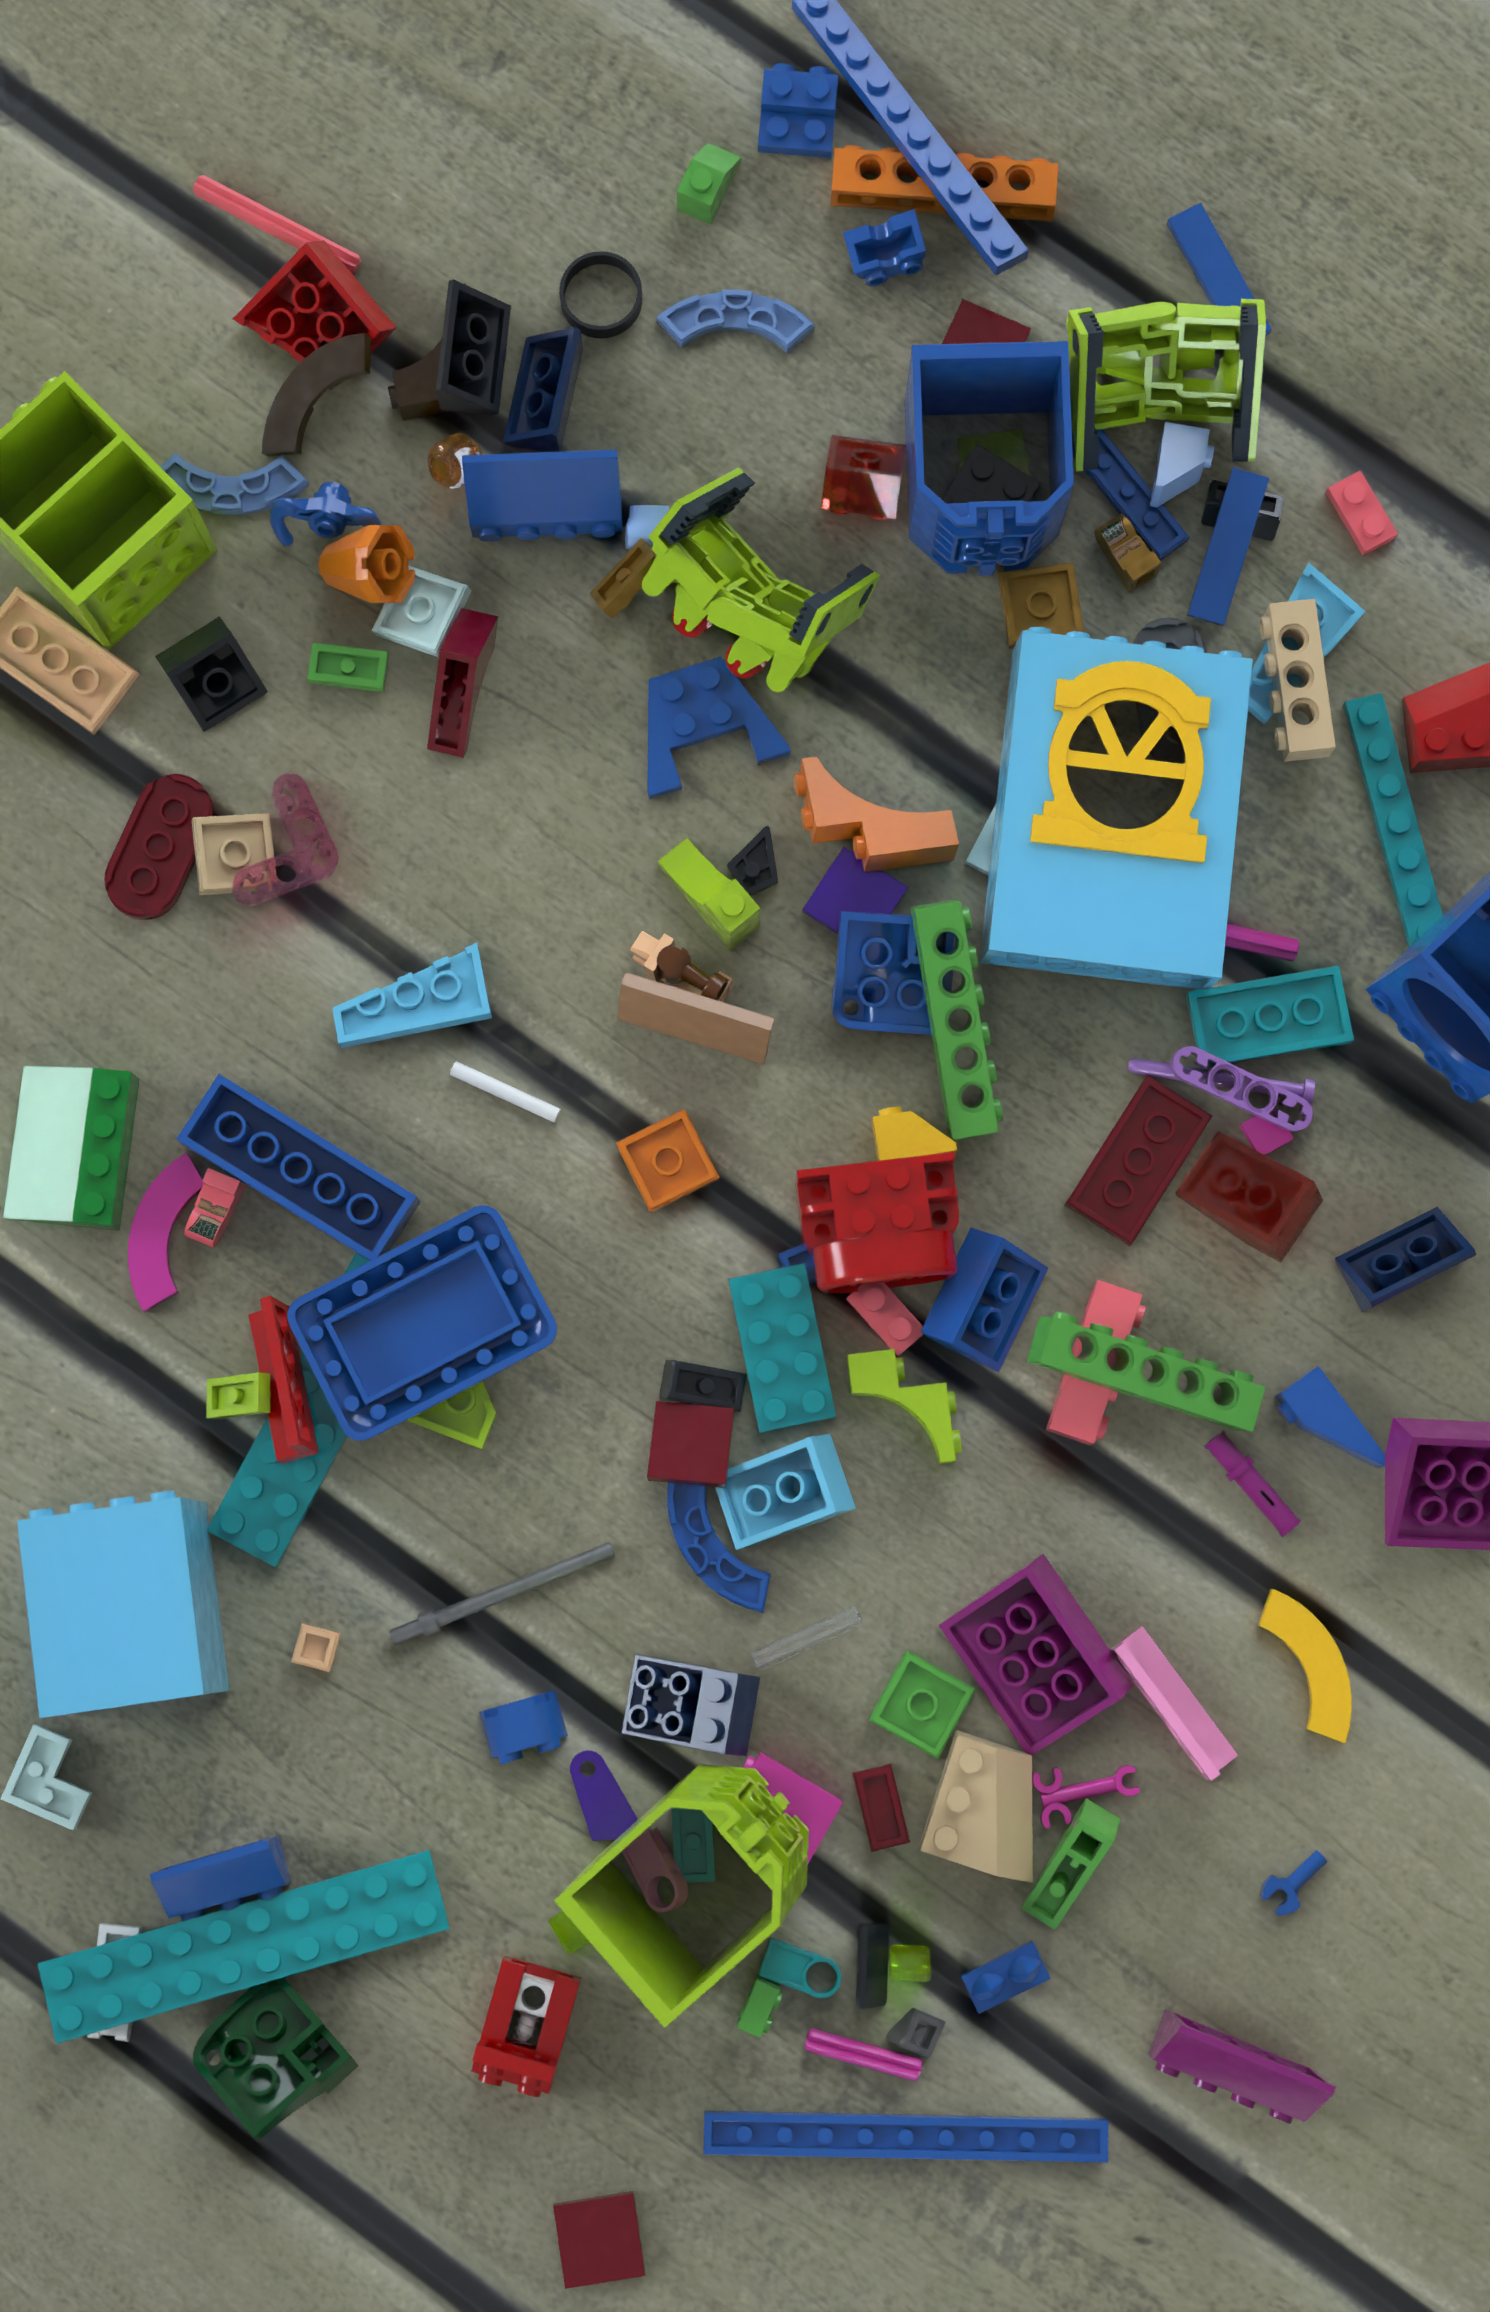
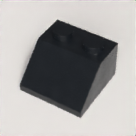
M220 616L155 656L203 732L268 692L232 632Z

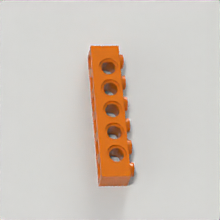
M856 145L835 148L831 206L895 211L915 209V212L948 214L900 150L895 148H883L880 151L864 150ZM969 153L956 154L975 181L985 180L990 184V186L981 189L1004 218L1053 221L1056 207L1059 163H1050L1042 158L1018 161L1012 160L1007 156H994L989 159L975 158L974 155ZM866 172H873L879 177L875 180H866L861 175ZM907 174L913 176L916 180L911 183H905L899 177ZM1020 182L1027 189L1018 191L1013 189L1010 184Z

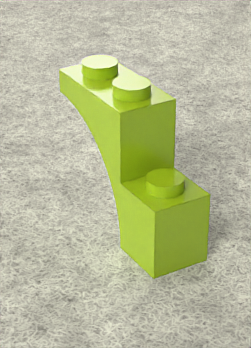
M895 1349L847 1355L851 1396L882 1398L902 1407L917 1419L929 1435L936 1452L938 1464L954 1463L956 1461L955 1454L962 1453L961 1437L959 1430H952L950 1415L957 1414L955 1392L947 1391L946 1382L899 1388V1381H905L903 1357L896 1358Z

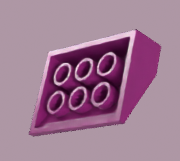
M1393 1417L1385 1451V1544L1387 1546L1490 1550V1422Z
M1044 1554L1014 1572L938 1625L1022 1749L1030 1755H1034L1116 1703L1134 1686Z
M1166 2009L1148 2053L1151 2059L1157 2062L1155 2067L1157 2070L1177 2078L1180 2071L1195 2077L1194 2085L1216 2093L1218 2087L1232 2092L1231 2100L1249 2108H1254L1255 2102L1270 2108L1268 2115L1289 2124L1292 2123L1293 2118L1305 2122L1333 2096L1336 2086L1309 2067Z

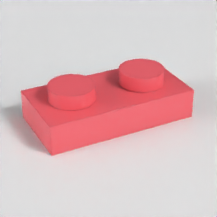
M1361 470L1327 488L1326 495L1362 556L1396 539L1398 535L1396 529Z
M868 1282L866 1285L859 1286L858 1292H853L846 1298L849 1304L890 1349H895L897 1357L924 1335L921 1333L922 1324L884 1282L874 1284L873 1282Z

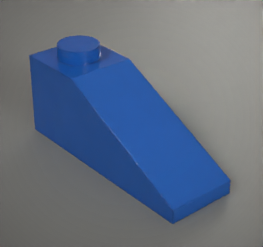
M1319 1366L1305 1373L1275 1396L1280 1403L1276 1408L1289 1425L1295 1423L1298 1428L1376 1468L1385 1466L1384 1452Z

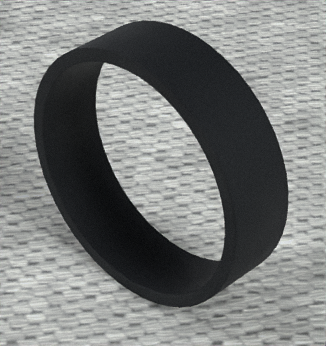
M604 251L587 253L574 260L562 276L559 289L562 311L568 323L572 327L580 329L581 334L593 338L614 337L629 329L638 318L642 307L641 281L635 268L623 257ZM605 264L623 270L630 276L637 288L638 293L634 307L626 317L614 324L594 326L584 323L571 313L565 302L566 289L571 279L579 271L592 265Z

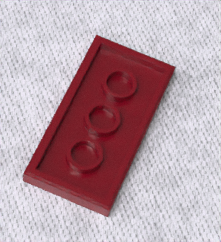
M1146 1075L1068 1198L1065 1206L1123 1243L1131 1246L1211 1120L1212 1115L1154 1078Z

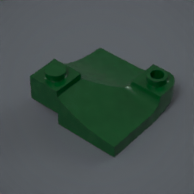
M285 1978L248 1989L209 2025L198 2039L193 2051V2064L257 2142L303 2105L325 2092L327 2094L330 2093L358 2067L352 2056ZM220 2054L222 2059L220 2063L211 2065V2059L215 2055Z

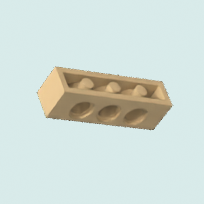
M1306 599L1270 603L1264 616L1259 619V630L1261 639H1267L1269 653L1264 656V667L1266 676H1272L1274 690L1269 693V704L1271 713H1277L1279 727L1274 730L1276 750H1282L1283 762L1329 757L1336 746L1316 600ZM1285 637L1295 639L1299 644V649L1295 651L1286 649L1282 644V639ZM1287 675H1299L1304 681V687L1296 688L1291 686L1287 681ZM1292 712H1304L1309 718V724L1300 725L1296 723L1292 718Z

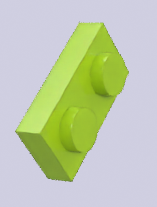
M257 1372L207 1379L206 1418L225 1419L270 1413V1373Z

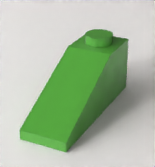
M1086 1798L1063 1833L1022 1904L1021 1909L1056 1930L1114 1843L1121 1819Z

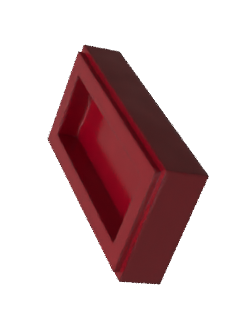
M891 1763L853 1772L871 1852L910 1843Z

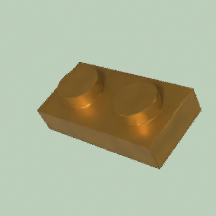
M642 538L590 592V595L602 611L612 619L620 610L629 605L633 596L642 588V580L657 556L653 552L652 547Z

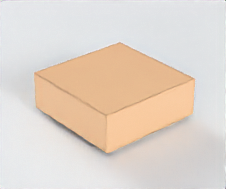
M301 1624L291 1662L331 1672L341 1633Z

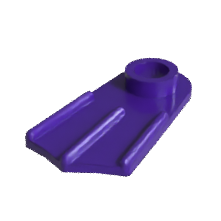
M591 1750L581 1751L576 1754L570 1764V1774L591 1839L593 1841L616 1840L638 1819L602 1756ZM585 1761H591L596 1766L595 1772L590 1776L582 1774L580 1770L581 1764Z

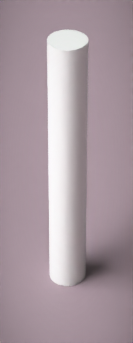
M456 1061L450 1071L451 1076L555 1123L560 1114V1108Z

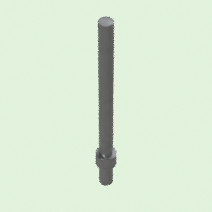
M607 1542L436 1612L430 1609L417 1615L418 1619L389 1630L393 1643L396 1645L421 1634L427 1637L441 1631L440 1627L615 1557L611 1543Z

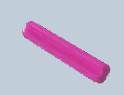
M1227 924L1225 947L1294 961L1298 954L1299 941L1293 938Z
M810 2029L807 2033L805 2049L809 2052L912 2081H917L921 2074L922 2060L919 2058L816 2029Z

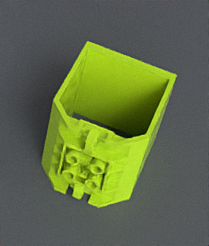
M699 1764L593 1859L554 1900L664 2028L779 1928L807 1886L809 1829L796 1814L793 1817L787 1813L782 1814L790 1802L780 1791L772 1797L766 1789L769 1783L756 1768ZM670 1807L702 1810L749 1867L773 1891L772 1906L704 1966L697 1961L611 1862L613 1858Z

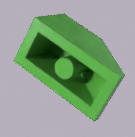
M707 143L692 158L677 189V210L712 224L739 167L741 157Z

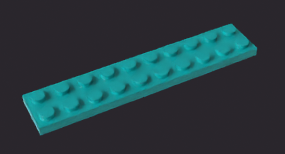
M430 1850L285 1891L274 1897L254 1900L237 1905V1907L232 1909H223L37 1963L56 2044L449 1930L450 1925Z

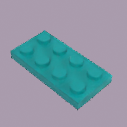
M1339 965L1186 993L1196 1047L1231 1064L1348 1044L1354 1041ZM1208 1061L1206 1068L1213 1067L1214 1064Z
M805 1263L728 1279L759 1433L836 1417Z

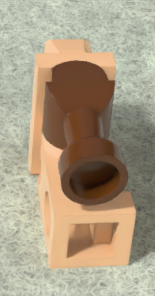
M642 931L630 949V952L634 955L633 961L644 967L647 979L656 982L661 981L663 984L721 1002L725 1001L734 986L733 979L721 971L709 977L691 963L688 952L683 947L681 950L677 948L674 939L665 933L660 940H657Z

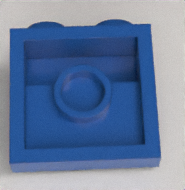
M785 63L775 64L772 66V69H764L758 152L831 158L838 75L831 74L830 69L822 66L812 67L809 69V72L794 71L793 66Z

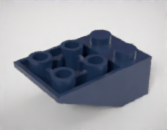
M635 1655L622 1734L721 1754L747 1756L760 1677Z

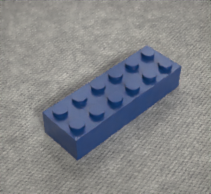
M220 1074L217 1075L176 1139L191 1151L368 1261L391 1250L421 1203L417 1196Z

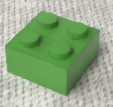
M756 1975L738 2018V2029L761 2038L763 2032L768 2033L773 2020V2016L770 2015L772 2008L777 2010L783 1996L782 1992H780L779 1984Z

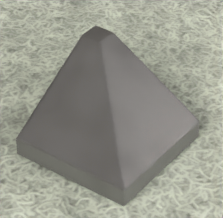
M912 2007L889 2030L886 2038L899 2047L929 2059L946 2021Z

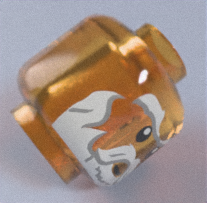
M462 433L452 434L431 447L427 456L430 475L445 488L455 489L465 485L462 455H483L480 447L475 440Z

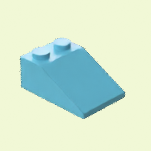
M831 1434L811 1436L728 1469L726 1488L715 1487L736 1550L808 1527L856 1509Z

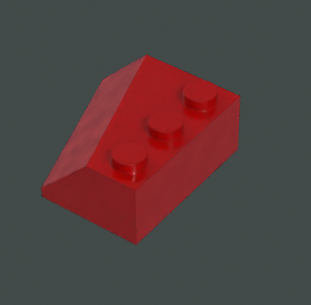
M1490 662L1403 697L1402 704L1410 773L1490 767Z

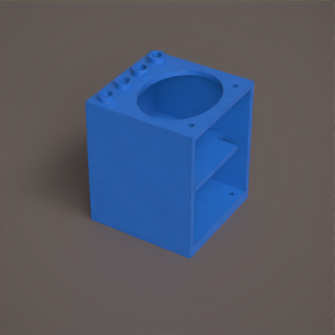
M1490 871L1365 989L1371 995V1001L1374 1006L1382 1013L1388 1014L1397 1023L1400 1034L1406 1040L1414 1042L1423 1051L1426 1062L1433 1069L1441 1071L1451 1082L1452 1090L1459 1097L1468 1100L1470 1103L1490 1094Z

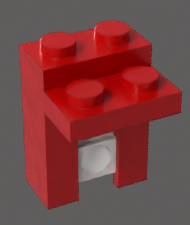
M504 1956L482 2034L476 2045L472 2060L474 2062L471 2072L479 2074L478 2080L494 2086H501L502 2081L518 2085V2092L532 2097H540L541 2092L549 2094L582 1977ZM530 1986L540 1987L545 1993V2003L538 2007L528 2005L523 1995L526 1988ZM515 2010H518L521 2014V2017L517 2019L519 2024L515 2027L517 2034H514L518 2036V2039L514 2037L515 2039L507 2037ZM543 2017L544 2022L537 2046L524 2042L530 2037L534 2038L532 2034L533 2030H536L534 2028L536 2021L538 2022L536 2019Z

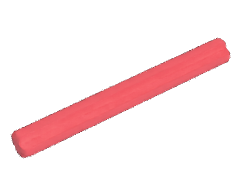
M205 175L199 176L196 180L193 191L197 197L297 249H300L306 242L324 240L353 275L357 272L361 263L358 254Z

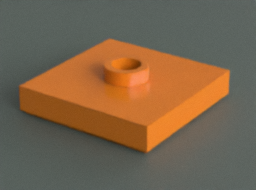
M685 1109L616 1142V1146L650 1213L720 1179Z

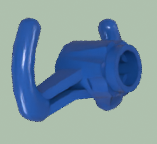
M336 482L323 483L319 487L318 492L314 493L313 498H278L274 501L270 511L271 527L275 536L284 546H290L294 541V537L284 521L286 516L308 521L310 529L322 538L338 537L343 534L345 526L362 525L366 527L368 525H381V522L372 509L351 505L352 500L349 497L347 488Z

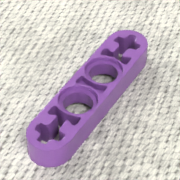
M1193 1046L1183 1047L1177 1050L1171 1058V1071L1179 1080L1283 1130L1290 1132L1300 1131L1308 1127L1312 1121V1107L1304 1098L1200 1048ZM1193 1054L1195 1056L1194 1063L1203 1068L1207 1067L1208 1061L1214 1064L1206 1074L1205 1084L1199 1081L1203 1076L1202 1073L1196 1070H1191L1187 1074L1182 1072L1184 1065L1179 1063L1180 1057L1186 1058ZM1219 1070H1228L1234 1077V1086L1228 1092L1219 1091L1214 1085L1213 1078ZM1255 1086L1263 1087L1269 1093V1102L1264 1108H1255L1249 1102V1092ZM1278 1094L1284 1097L1279 1103L1286 1108H1292L1296 1104L1300 1106L1299 1113L1303 1115L1302 1121L1297 1120L1290 1124L1288 1123L1289 1115L1280 1110L1275 1111V1117L1269 1115V1112L1277 1104Z

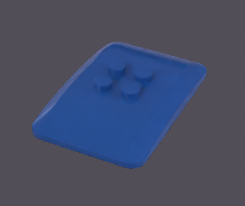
M486 1205L474 1207L297 1298L290 1305L287 1314L289 1325L342 1430L348 1437L356 1441L371 1439L548 1347L553 1343L557 1335L555 1319L505 1222L496 1209Z

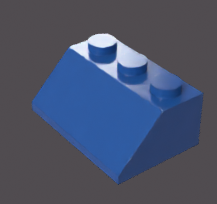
M970 1227L956 1257L957 1273L953 1277L945 1279L921 1333L940 1345L991 1370L999 1372L1048 1267L1006 1239Z
M279 1835L165 1867L150 1874L151 1882L168 1918L180 1915L181 1922L205 1915L204 1908L219 1904L220 1910L235 1908L237 1905L244 1904L242 1897L257 1893L261 1900L280 1895L279 1893H282L281 1886L291 1882Z

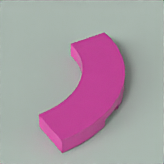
M187 1152L174 1160L152 1182L144 1194L132 1221L128 1241V1269L135 1296L143 1312L151 1310L179 1293L169 1264L168 1245L174 1223L177 1222L184 1208L200 1193L204 1184L202 1183L203 1178Z

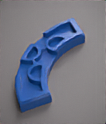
M668 1483L667 1506L669 1520L678 1547L687 1563L700 1579L722 1597L745 1608L764 1613L771 1574L759 1571L741 1562L719 1540L708 1514L707 1486Z

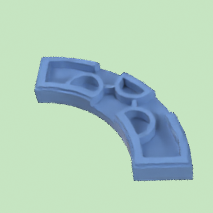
M738 289L722 290V292L702 296L694 295L669 307L656 317L657 323L681 348L709 333L739 330L763 336L788 353L815 330V324L793 306L777 298L773 300L765 296L753 294L752 291Z
M177 453L173 454L160 466L193 499L198 511L211 514L244 515L272 508L274 501L278 498H292L309 486L308 481L283 455L260 469L231 477L218 476L215 473L199 469L182 459Z

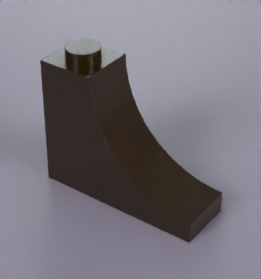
M442 338L434 349L421 360L411 366L392 372L395 385L388 386L392 409L400 408L403 421L448 412L447 410L440 409L436 392Z

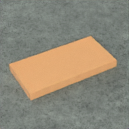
M17 586L0 607V669L95 735L140 676L138 671Z

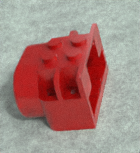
M954 1152L796 1170L795 1187L802 1242L809 1254H813L817 1287L820 1291L825 1293L858 1292V1287L866 1285L868 1282H873V1284L884 1282L888 1288L920 1285L945 1280L957 1273L958 1268L953 1234L959 1224V1208L957 1200L958 1190L956 1189L953 1170Z

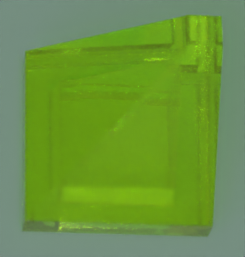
M563 1911L547 1920L568 1955L590 1943Z

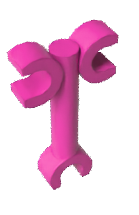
M1129 1765L1118 1768L1114 1776L1061 1788L1063 1777L1059 1768H1052L1054 1781L1048 1786H1044L1040 1782L1038 1772L1032 1773V1784L1040 1791L1043 1805L1040 1819L1046 1829L1051 1828L1049 1815L1054 1810L1062 1812L1065 1824L1071 1823V1812L1063 1803L1117 1791L1125 1796H1134L1140 1792L1139 1787L1125 1788L1122 1784V1778L1125 1774L1135 1772V1767Z

